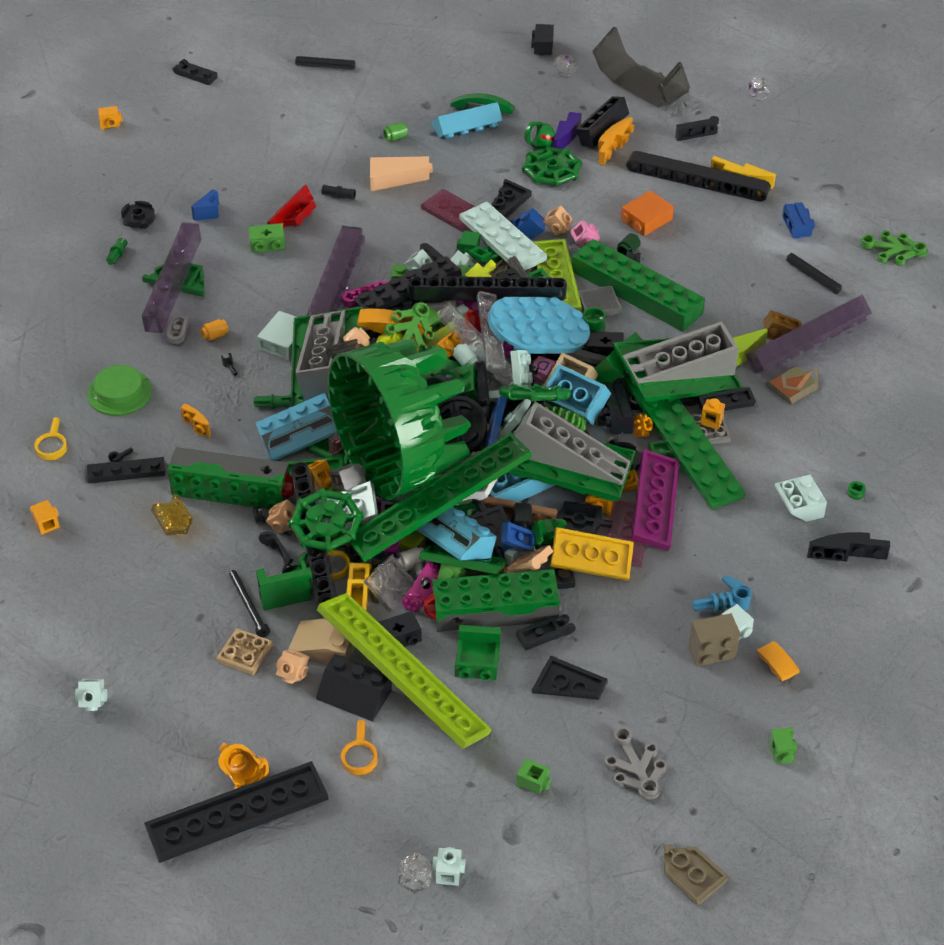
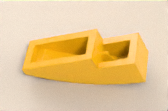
M350 563L347 593L367 611L371 573L370 564Z

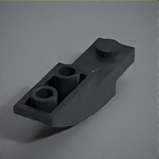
M865 532L827 535L809 542L807 558L847 562L848 556L887 560L890 541L870 539V533Z

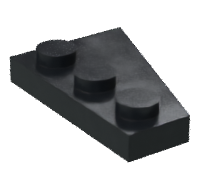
M504 179L502 188L500 187L499 194L494 199L492 206L507 218L532 196V191Z
M550 655L532 688V693L599 700L608 683V679Z

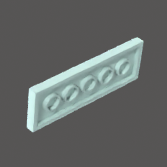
M487 201L459 214V219L473 232L480 233V238L507 263L510 257L516 256L523 269L527 270L547 260L546 253Z

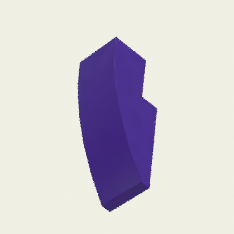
M569 112L566 121L560 120L554 137V148L564 149L573 141L578 134L576 128L581 125L582 113Z

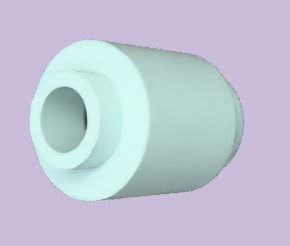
M459 344L453 350V356L461 366L473 364L476 367V363L480 362L478 356L467 344Z

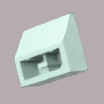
M811 475L775 483L776 490L792 515L805 522L824 518L827 501Z

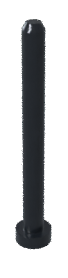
M231 570L229 575L256 626V635L266 637L270 633L269 626L264 624L237 571Z

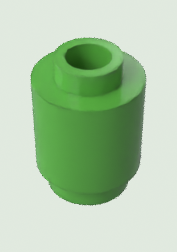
M402 122L388 125L383 129L386 141L404 138L406 133H408L406 124Z

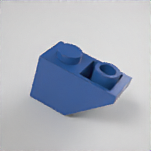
M534 208L523 212L520 217L510 221L529 239H533L544 232L546 226L544 218Z

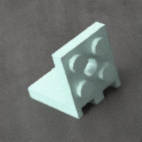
M527 350L510 351L513 384L531 386L533 376L529 372V365L531 364L530 354H528ZM499 390L489 391V399L500 397Z

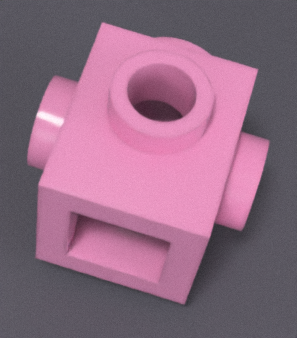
M583 220L570 231L575 243L579 247L585 246L592 239L600 240L597 227Z

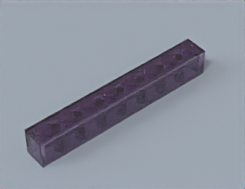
M182 222L143 311L142 320L145 332H163L202 240L199 224Z
M342 225L307 315L339 310V302L342 301L343 291L347 290L348 278L351 279L352 268L356 266L357 256H360L361 245L365 243V235L362 234V228Z
M862 294L745 355L754 373L762 371L764 374L773 369L772 365L780 366L787 362L786 358L790 357V359L799 356V351L803 350L806 352L814 348L812 344L817 343V345H820L827 341L826 337L830 336L833 338L841 334L839 330L843 329L846 331L854 327V322L860 324L866 321V316L872 314Z

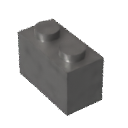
M348 464L328 472L334 490H347L365 483V477H367L364 467L360 464Z

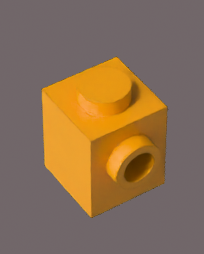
M48 500L29 507L32 519L41 535L60 528L57 519L59 516L55 505L51 506Z

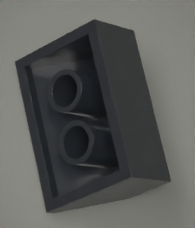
M334 654L324 670L316 700L373 722L392 691V681L379 670Z

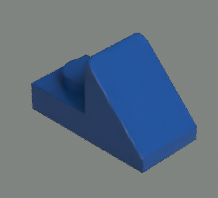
M212 189L191 206L193 220L216 219L219 217L218 191Z
M510 522L502 523L501 543H503V549L534 551V531Z

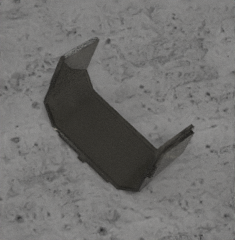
M613 27L593 50L599 69L613 83L658 108L668 106L689 92L690 85L681 62H678L666 77L661 72L657 73L644 65L637 64L626 53L616 27Z

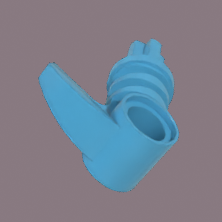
M725 575L722 577V581L732 591H726L725 595L723 592H719L718 596L713 592L709 594V598L693 600L692 608L694 611L711 609L713 613H717L719 608L723 611L726 607L730 609L738 604L746 611L750 606L752 591L739 580Z

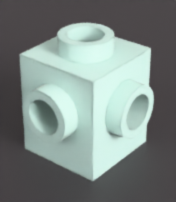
M422 249L412 254L404 265L409 271H414L421 268L422 265L432 263L433 261Z
M82 679L78 682V689L75 691V700L78 701V707H85L86 711H96L98 707L104 705V702L107 701V689H104V679Z
M452 847L439 848L438 857H433L432 870L436 871V884L459 886L460 873H465L466 859H462V850Z

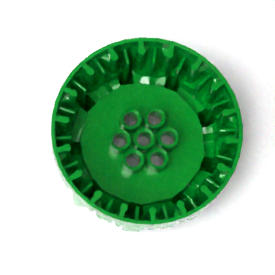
M406 339L387 345L381 341L338 354L331 361L328 371V397L338 437L349 458V462L351 464H360L364 467L367 477H365L366 482L371 481L374 484L375 495L383 500L395 499L434 480L435 476L459 465L471 455L465 441L445 444V442L465 434L471 426L470 422L462 415L442 420L438 404L464 392L465 383L459 379H454L428 386L427 381L423 378L424 373L438 368L445 363L448 356L444 347L419 353L415 339Z

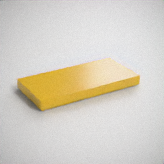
M556 527L550 567L628 581L630 579L634 542Z

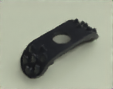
M268 531L260 533L259 541L266 546H270L272 549H277L283 558L282 574L292 572L293 565L291 563L293 559H290L289 554L279 541L280 539L277 538V534Z

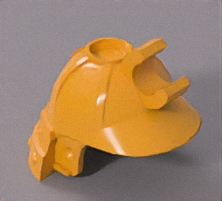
M224 742L218 748L221 751L218 764L221 770L234 782V789L267 777L269 764L266 758L257 757L250 749L241 744L230 745Z

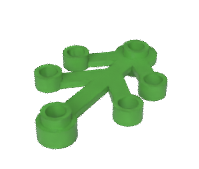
M882 231L880 239L890 243L875 241V237L870 234H865L861 238L863 249L869 250L872 247L890 249L878 254L877 260L880 263H886L889 257L905 251L906 253L903 255L899 254L895 257V264L902 266L905 264V260L914 256L923 257L928 252L925 243L914 242L906 233H900L898 239L891 235L890 231Z
M420 302L414 304L412 309L395 310L391 314V319L394 322H400L402 318L406 317L413 318L411 322L387 324L384 328V333L392 336L395 332L406 330L402 340L411 339L413 335L418 349L421 347L424 350L427 348L424 341L429 342L434 338V332L431 330L427 320L429 316L428 305ZM419 322L421 323L422 328L424 330L422 336L418 328Z

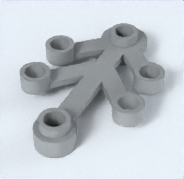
M626 727L617 728L614 732V741L623 748L630 763L619 760L614 755H608L605 758V767L608 770L618 768L634 774L638 777L639 781L626 777L622 772H617L613 779L614 785L616 787H624L626 785L638 790L641 797L648 800L657 798L660 794L658 780L661 774L666 772L667 763L662 759L656 760L650 778L646 774V769L652 757L657 755L658 746L653 742L647 743L641 761H639L630 743L631 731Z

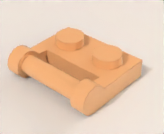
M548 545L532 552L521 554L504 568V573L538 570L541 564L548 560L547 557L553 553V550Z

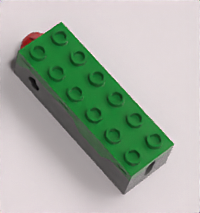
M176 447L167 468L172 496L249 507L255 506L256 508L263 505V509H271L274 505L286 499L288 500L290 496L296 494L293 478L290 477L289 463Z
M554 569L433 579V593L424 600L425 615L436 622L437 632L459 630V625L499 627L534 624L559 616L560 607Z

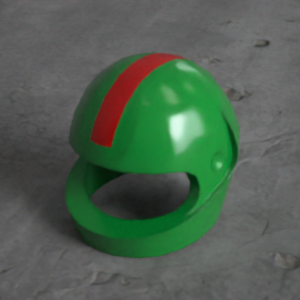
M534 121L528 124L524 134L525 142L539 149L548 145L550 147L555 137V131L551 125ZM536 125V135L533 141L531 142L530 133L533 127Z

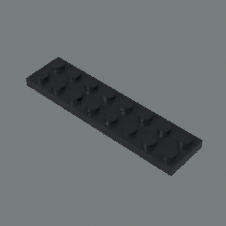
M310 761L147 821L144 825L158 862L161 863L329 799L313 762Z

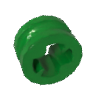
M853 481L849 484L847 494L852 499H862L866 487L861 482Z

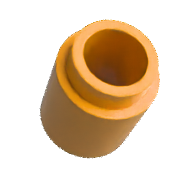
M217 319L203 324L201 329L202 337L208 341L223 337L229 332L228 325L224 319Z

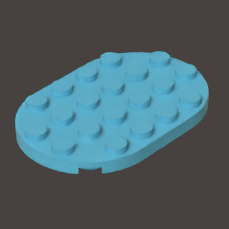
M504 297L497 300L488 313V325L501 342L504 343L506 341L509 345L514 346L513 349L527 350L530 354L574 353L583 348L590 336L589 325L583 319L582 312L556 297Z

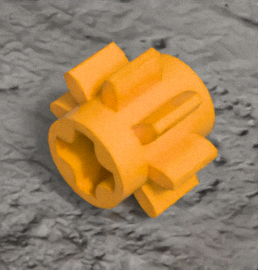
M646 414L633 416V434H636V437L649 436L648 431L653 429L652 420Z

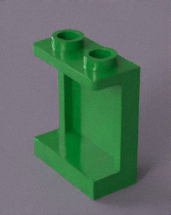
M304 560L300 561L301 570L266 577L264 568L256 570L259 597L263 611L311 600L310 592L313 591L312 573L310 566L306 567Z
M459 625V641L454 665L455 677L482 680L497 679L501 628Z

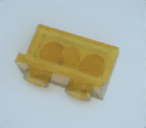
M173 495L170 503L152 505L151 511L166 535L188 533L193 518L178 495Z

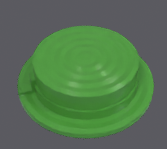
M114 365L103 369L96 375L88 388V401L92 408L102 414L110 416L127 415L138 411L148 403L152 395V385L148 377L137 369L128 365Z

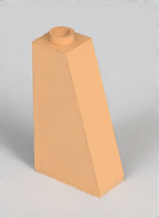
M429 156L371 157V191L429 180V173H433L432 163H429Z

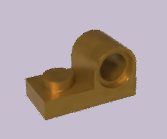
M770 310L763 321L764 329L767 328L768 330L767 338L777 339L784 332L799 338L803 334L800 320Z

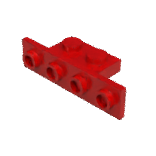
M303 185L267 221L268 225L282 223L283 229L286 226L296 227L301 225L302 221L312 214L316 205L312 201L314 198L307 185Z

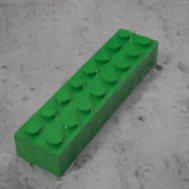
M595 239L589 241L572 255L571 265L573 273L599 287L612 286L617 297L682 332L704 312L705 298Z

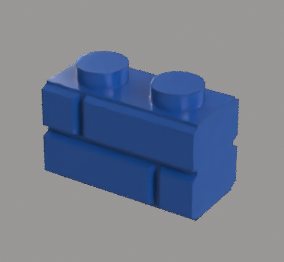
M802 202L785 204L782 217L793 239L801 238V236L810 237L812 229L815 228V222L813 219H810L809 209L805 208Z

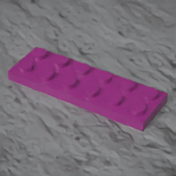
M646 449L642 451L631 534L632 540L666 551L670 549L679 460Z

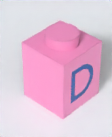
M538 356L533 364L539 368L538 373L534 375L533 384L544 385L555 365V361Z

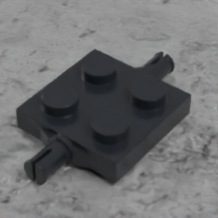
M475 499L478 511L468 517L475 519L479 525L487 527L491 533L497 536L493 552L496 557H499L500 554L501 558H505L502 552L501 533L502 523L508 522L502 504L486 508L483 500L478 501Z
M564 501L562 509L556 516V519L566 521L567 525L563 527L564 529L595 535L600 527L612 528L613 520L601 519L602 506Z

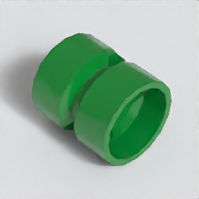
M598 307L586 309L583 312V319L588 323L590 331L605 332V311Z

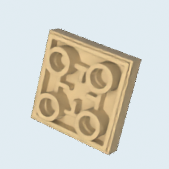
M236 628L216 657V661L222 665L254 676L273 647V641Z

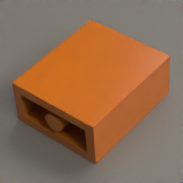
M650 190L622 206L621 221L643 236H646L673 219L674 206Z

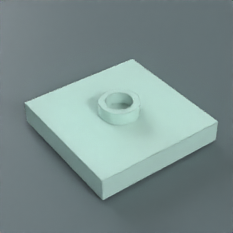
M524 399L512 413H508L503 420L504 424L499 430L497 440L512 432L520 423L531 404L529 399Z

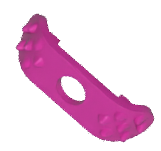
M426 561L419 576L402 599V605L406 610L418 611L424 605V600L433 592L432 580L438 579L441 567L438 563ZM422 578L429 579L431 584L429 589H424L421 586Z

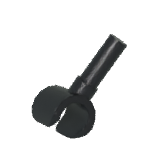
M228 353V358H224L221 355L223 366L230 368L232 374L236 376L238 373L233 366L232 354Z
M130 447L122 453L113 451L109 453L108 458L111 462L122 461L121 459L124 456L133 452V448Z

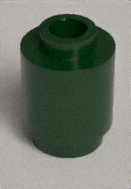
M632 233L626 235L618 243L617 252L625 256L627 251L634 253L641 245L639 237Z

